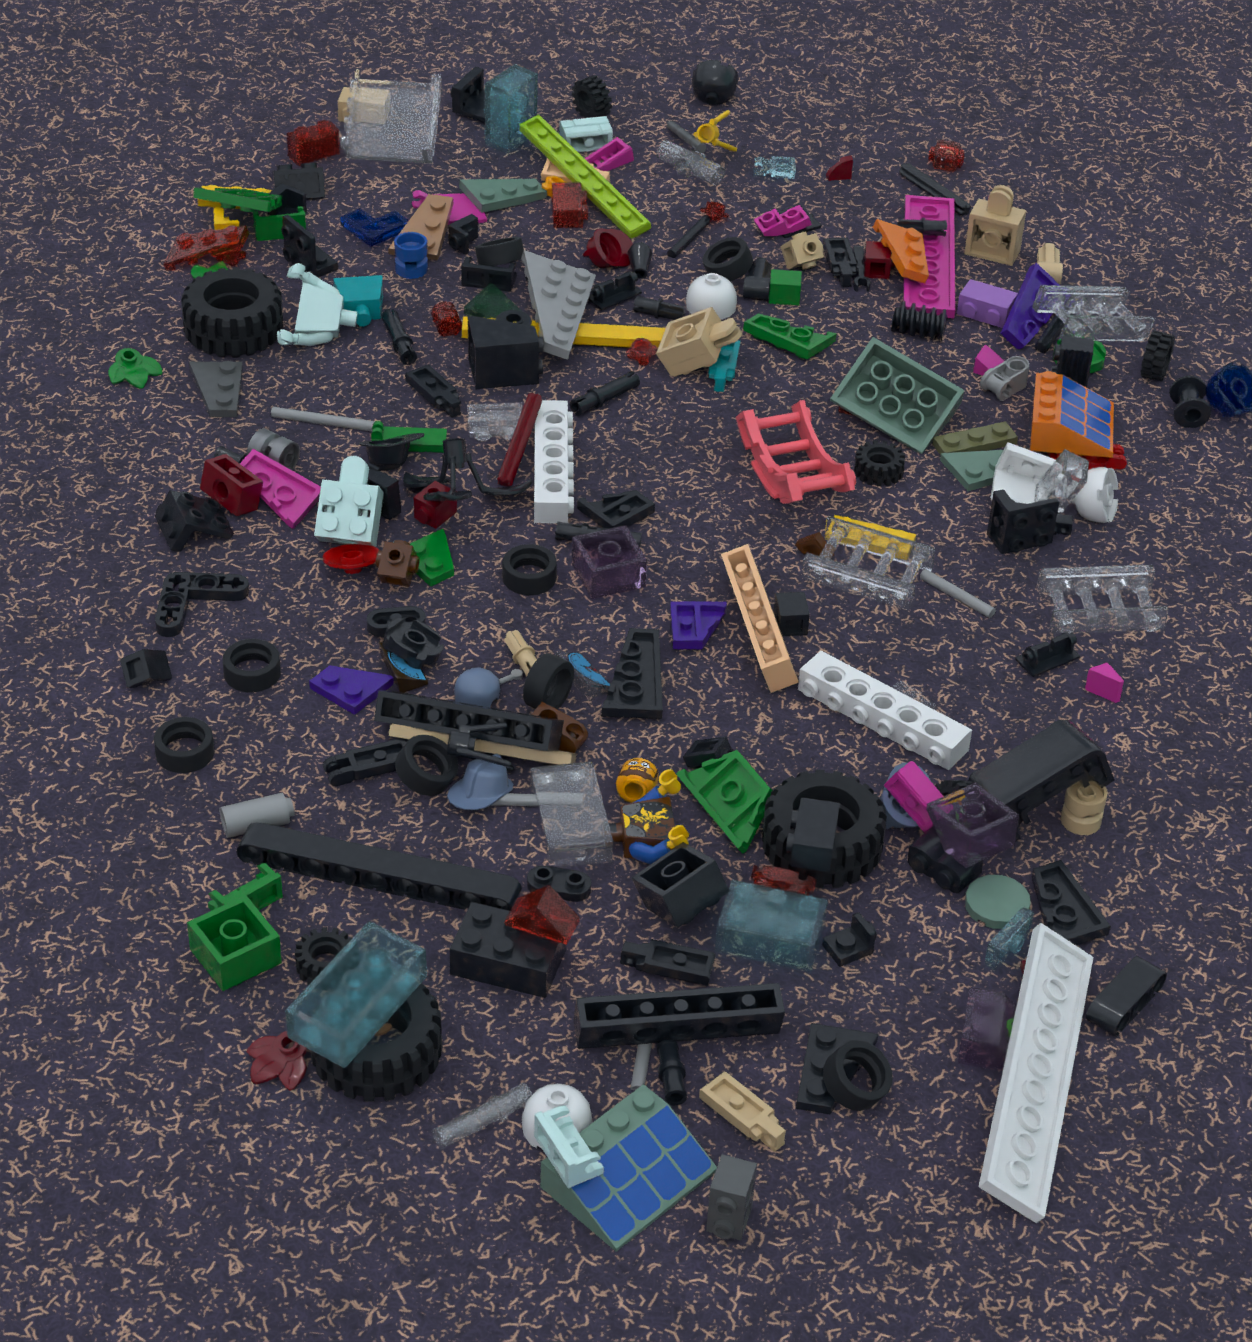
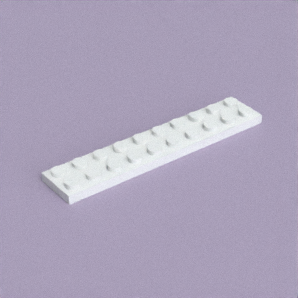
M1042 923L1037 925L1032 931L979 1182V1188L1035 1223L1043 1219L1046 1214L1093 963L1091 955Z

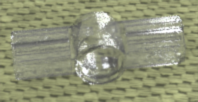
M664 140L657 150L658 159L674 166L680 175L684 174L686 178L693 175L717 186L725 176V168L722 165L707 159L704 153H700L696 149L689 151L668 140Z

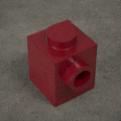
M866 241L864 253L865 277L889 279L890 268H895V264L890 258L892 252L889 247H884L882 242Z
M437 481L432 482L414 496V518L420 523L427 524L435 529L457 513V501L446 500L436 502L424 500L423 496L425 494L437 491H450L449 487Z

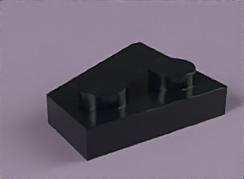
M637 490L621 494L602 495V501L587 502L586 497L577 500V509L603 528L623 530L655 512V503Z

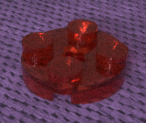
M753 865L750 878L754 881L753 885L758 886L760 891L777 894L778 889L789 892V896L802 900L809 899V894L814 893L817 882L816 878L809 875L807 881L798 879L799 872L763 865L762 870L757 865Z

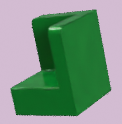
M772 269L769 304L799 306L802 271Z

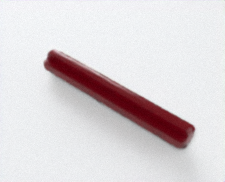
M529 393L527 395L497 477L499 485L510 487L513 484L542 404V397L539 394Z

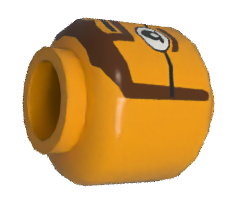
M633 758L626 761L621 766L616 780L618 794L629 803L642 798L657 786L659 782L658 770L653 763L643 758Z

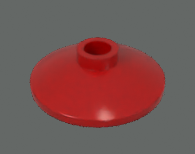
M364 544L341 545L327 550L323 554V562L330 567L343 569L345 573L356 574L361 572L362 568L376 562L379 549L375 546Z

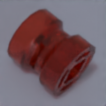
M443 301L432 308L431 316L441 336H454L461 331L462 321L453 303Z

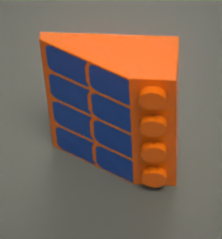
M1051 371L1036 373L1030 450L1113 457L1114 402L1064 375Z

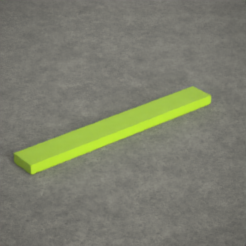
M539 114L519 124L520 132L630 239L651 229V223Z

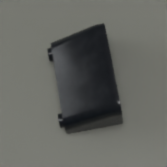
M1068 719L1055 721L1048 728L985 767L974 771L968 781L974 783L973 786H978L980 789L977 795H983L984 801H981L980 805L985 806V811H982V813L1006 845L1013 844L1021 839L1017 830L1022 821L1025 825L1031 822L1027 814L1029 811L1079 781L1086 788L1090 785L1089 781H1094L1102 789L1115 781L1105 753L1096 742Z

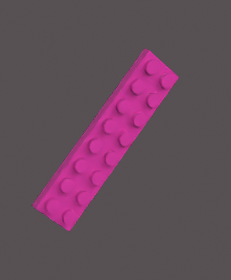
M905 195L904 219L920 220L921 217H924L925 220L947 221V230H944L947 232L946 236L925 235L923 237L929 273L925 284L903 277V301L906 302V309H909L912 303H916L917 311L921 309L922 305H926L927 313L933 307H936L937 315H940L942 310L946 309L947 318H954V198Z

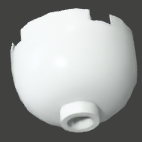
M716 273L700 276L688 288L686 308L688 312L693 314L713 307L720 320L728 318L736 310L737 295L735 288L727 278Z
M1106 467L1091 468L1081 474L1076 482V486L1071 488V502L1075 503L1077 511L1085 519L1098 523L1113 521L1118 507V499H1114V490H1118V481L1114 469Z
M560 1083L549 1084L539 1088L527 1100L522 1115V1128L524 1137L530 1145L535 1148L537 1146L541 1148L534 1137L535 1113L540 1111L543 1113L558 1106H567L570 1113L557 1118L555 1121L570 1116L578 1132H581L593 1122L589 1102L580 1091L570 1085Z

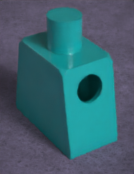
M382 275L334 278V287L338 289L340 295L344 296L343 309L358 312L356 323L359 326H367L371 320L381 319L383 304Z

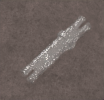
M521 1083L504 1094L490 1096L487 1100L488 1102L444 1125L434 1128L432 1130V1135L435 1136L433 1137L434 1141L441 1150H444L446 1147L498 1120L500 1123L507 1120L509 1114L525 1107L527 1100L532 1096L529 1087L525 1083Z

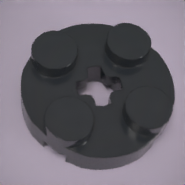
M397 618L389 623L382 643L386 651L406 660V663L415 669H422L424 664L429 665L438 661L444 644L440 645L441 637L433 628L417 620H414L412 624L403 623L405 618Z

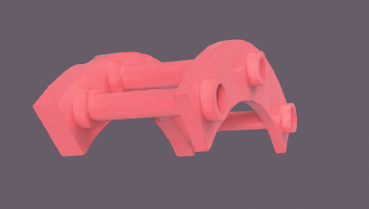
M805 400L794 404L791 407L792 413L759 419L755 416L754 409L743 411L736 416L745 450L751 449L755 459L751 461L752 468L766 491L772 498H780V503L799 502L803 500L802 496L804 493L832 488L838 492L855 490L856 476L854 471L850 469L849 462L837 463L826 453L811 424V412L806 407ZM796 423L801 440L770 446L764 443L760 433L761 429ZM806 450L810 460L779 466L771 456ZM817 470L819 473L818 475L802 478L797 476L798 473Z

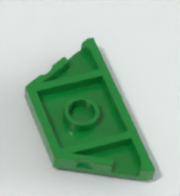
M196 187L193 193V198L219 202L223 208H236V206H239L240 211L255 212V210L270 212L282 206V196L248 189L215 188V191Z
M738 750L724 754L719 759H710L702 762V767L687 772L685 769L678 771L676 775L733 844L744 854L764 817L765 804L773 790Z

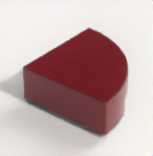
M852 156L842 157L832 168L830 167L826 174L827 180L851 179Z

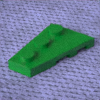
M759 313L744 321L743 331L752 334L754 338L768 341L774 344L775 347L786 349L803 359H809L835 342L837 333L829 331L826 335L814 333V327L806 325L803 328L791 327L789 321Z

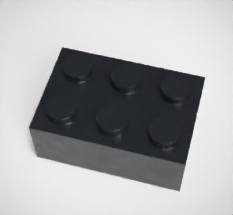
M471 902L450 947V975L546 998L566 951L567 925Z

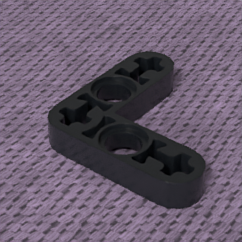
M173 572L168 574L163 582L155 616L157 633L163 637H173L181 633L189 599L240 601L245 599L249 595L248 579L238 574ZM179 584L178 591H174L176 585ZM204 585H212V586H214L213 588H210V589H201V588H200L201 586H204ZM174 602L180 604L179 606H176V607H168V606H166V605H168L169 603H174ZM168 617L173 618L170 624H168Z

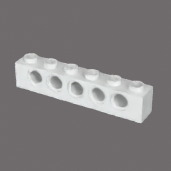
M542 400L535 420L534 523H557V521L568 523V513L574 514V497H568L574 494L573 462H568L573 461V412H568V401Z
M819 651L800 668L798 690L803 692L804 695L824 703L834 711H839L852 718L858 724L869 727L882 737H887L899 743L905 749L914 751L935 765H940L950 770L969 751L972 729L823 651Z

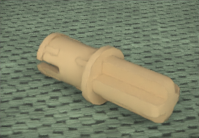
M518 630L508 631L504 641L513 654V661L515 664L520 665L527 677L530 668L537 660L534 656L535 650L526 643Z

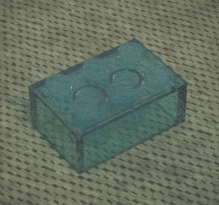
M514 64L485 83V145L509 154L529 140L520 132L519 124L537 115L538 73Z
M731 880L730 892L727 893L717 924L715 952L812 972L825 927L828 899Z

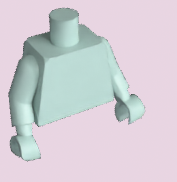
M294 264L289 268L287 277L299 278L303 283L295 333L292 334L287 330L280 329V332L277 331L278 343L280 345L314 346L330 342L334 337L339 336L340 325L356 326L358 312L343 309L344 296L340 295L338 289L312 273L305 272L306 267L304 265Z

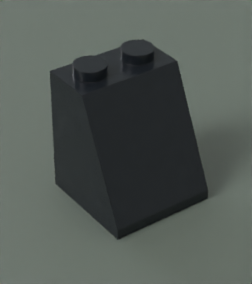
M468 316V361L476 389L539 384V374H543L542 358H539V353H543L544 345L543 338L538 337L535 326Z

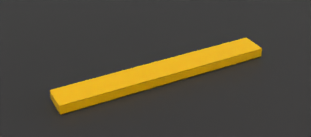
M463 316L462 338H468V317ZM532 320L531 326H535L537 335L539 337V324L536 323L535 320ZM580 323L573 344L658 349L666 328Z

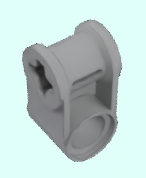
M1020 356L1008 358L1003 363L990 368L984 373L980 381V387L996 394L1000 401L1011 397V395L1027 386L1029 361Z

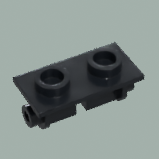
M627 271L615 277V284L610 279L594 285L588 300L603 310L641 294L642 291L635 286V282L638 281L637 274Z
M1064 632L1060 636L1052 638L1050 644L1045 641L1035 646L1026 647L1022 655L1015 657V660L1034 677L1079 659L1080 655L1073 649L1077 638L1074 633Z

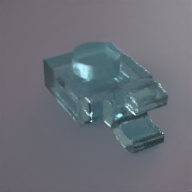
M771 156V159L756 157L754 160L755 166H762V168H753V176L764 177L766 174L771 173V177L795 179L796 165L795 158Z

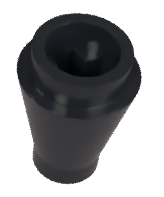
M637 242L630 247L627 255L632 272H635L638 278H646L652 258V250L646 243Z

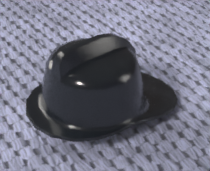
M412 433L385 440L359 442V445L366 446L370 464L379 467L380 471L394 470L402 466L407 460L410 442L418 440L425 435L424 433Z

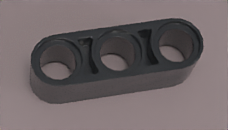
M1135 956L1096 996L1089 1006L1086 1019L1117 1037L1120 1034L1117 1031H1123L1137 1016L1136 1011L1140 1012L1155 996L1154 992L1158 993L1166 981L1167 973L1143 958Z

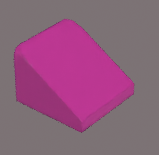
M984 345L975 358L973 373L983 376L987 370L1003 363L1004 360L990 347Z
M1104 663L1088 670L1085 689L1117 703L1120 702L1124 680L1108 663Z

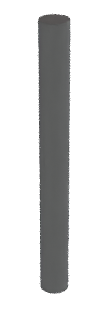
M670 120L667 122V128L698 152L704 153L707 147L703 142L674 121Z

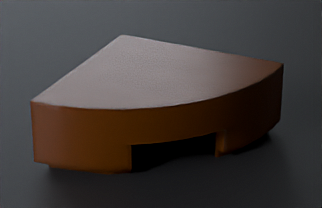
M820 532L801 538L795 543V546L803 554L810 553L818 556L817 560L828 561L835 555Z

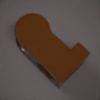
M541 702L531 714L564 720L560 751L576 753L588 738V731L582 723L544 702Z

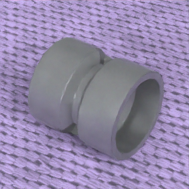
M265 428L255 432L247 449V455L255 449L290 470L295 468L300 456V446L298 443L283 436L280 437V435Z

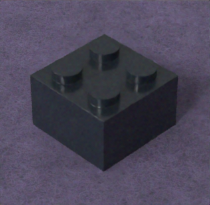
M684 842L631 877L645 907L677 928L691 922L694 916L707 907L717 904L721 897L730 892L716 861Z

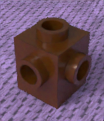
M403 540L384 542L383 550H379L376 557L377 575L381 583L410 587L412 575L418 572L420 558L417 556L414 547Z

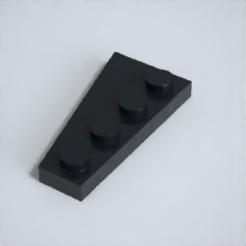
M629 628L619 663H617L612 683H610L607 698L602 706L601 717L662 719L659 629Z

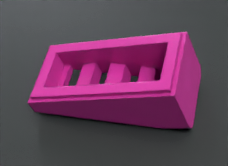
M616 137L584 159L590 164L595 163L597 167L594 168L601 171H609L634 161L632 148Z

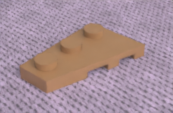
M428 194L399 233L417 232L423 234L427 239V259H439L454 205L453 197ZM394 241L388 248L389 254L395 255Z

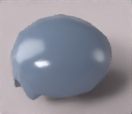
M481 667L467 669L459 675L455 683V702L490 707L495 699L498 700L500 696L499 678L492 671Z

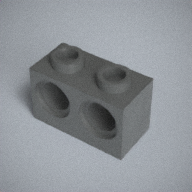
M721 1155L710 1186L707 1232L714 1233L722 1239L733 1238L742 1240L753 1207L757 1163Z

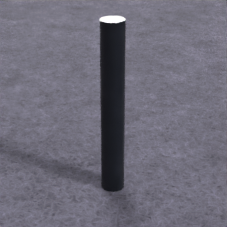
M708 215L702 216L667 252V255L676 258L711 222V218Z

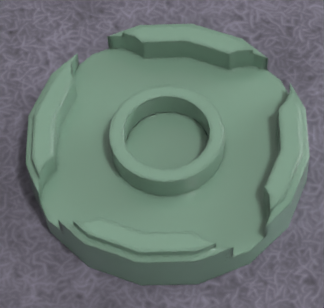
M986 875L977 878L970 883L965 896L966 910L971 918L977 922L979 919L981 922L986 923V927L992 929H1008L1018 926L1028 915L1031 905L1030 894L1026 888L1015 879L1004 875Z

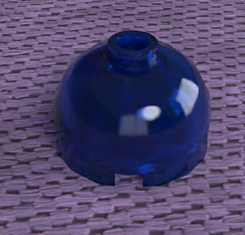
M1228 363L1216 370L1207 382V401L1217 414L1224 417H1239L1252 411V371L1242 364L1237 366L1233 365L1234 363Z

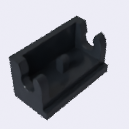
M465 257L461 265V286L506 292L512 291L517 277V272H514L516 263L511 262L509 268L472 264L470 263L472 257Z

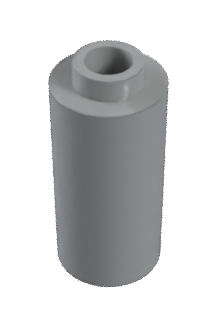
M283 793L222 806L219 808L226 838L245 834L248 826L254 822L274 826L289 824L290 817L294 816V807L290 797L285 798Z

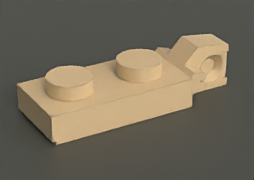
M723 1072L700 1089L699 1098L747 1137H751L754 1141L760 1139L773 1151H777L785 1144L786 1130L779 1125V1120L774 1116V1109L727 1072Z

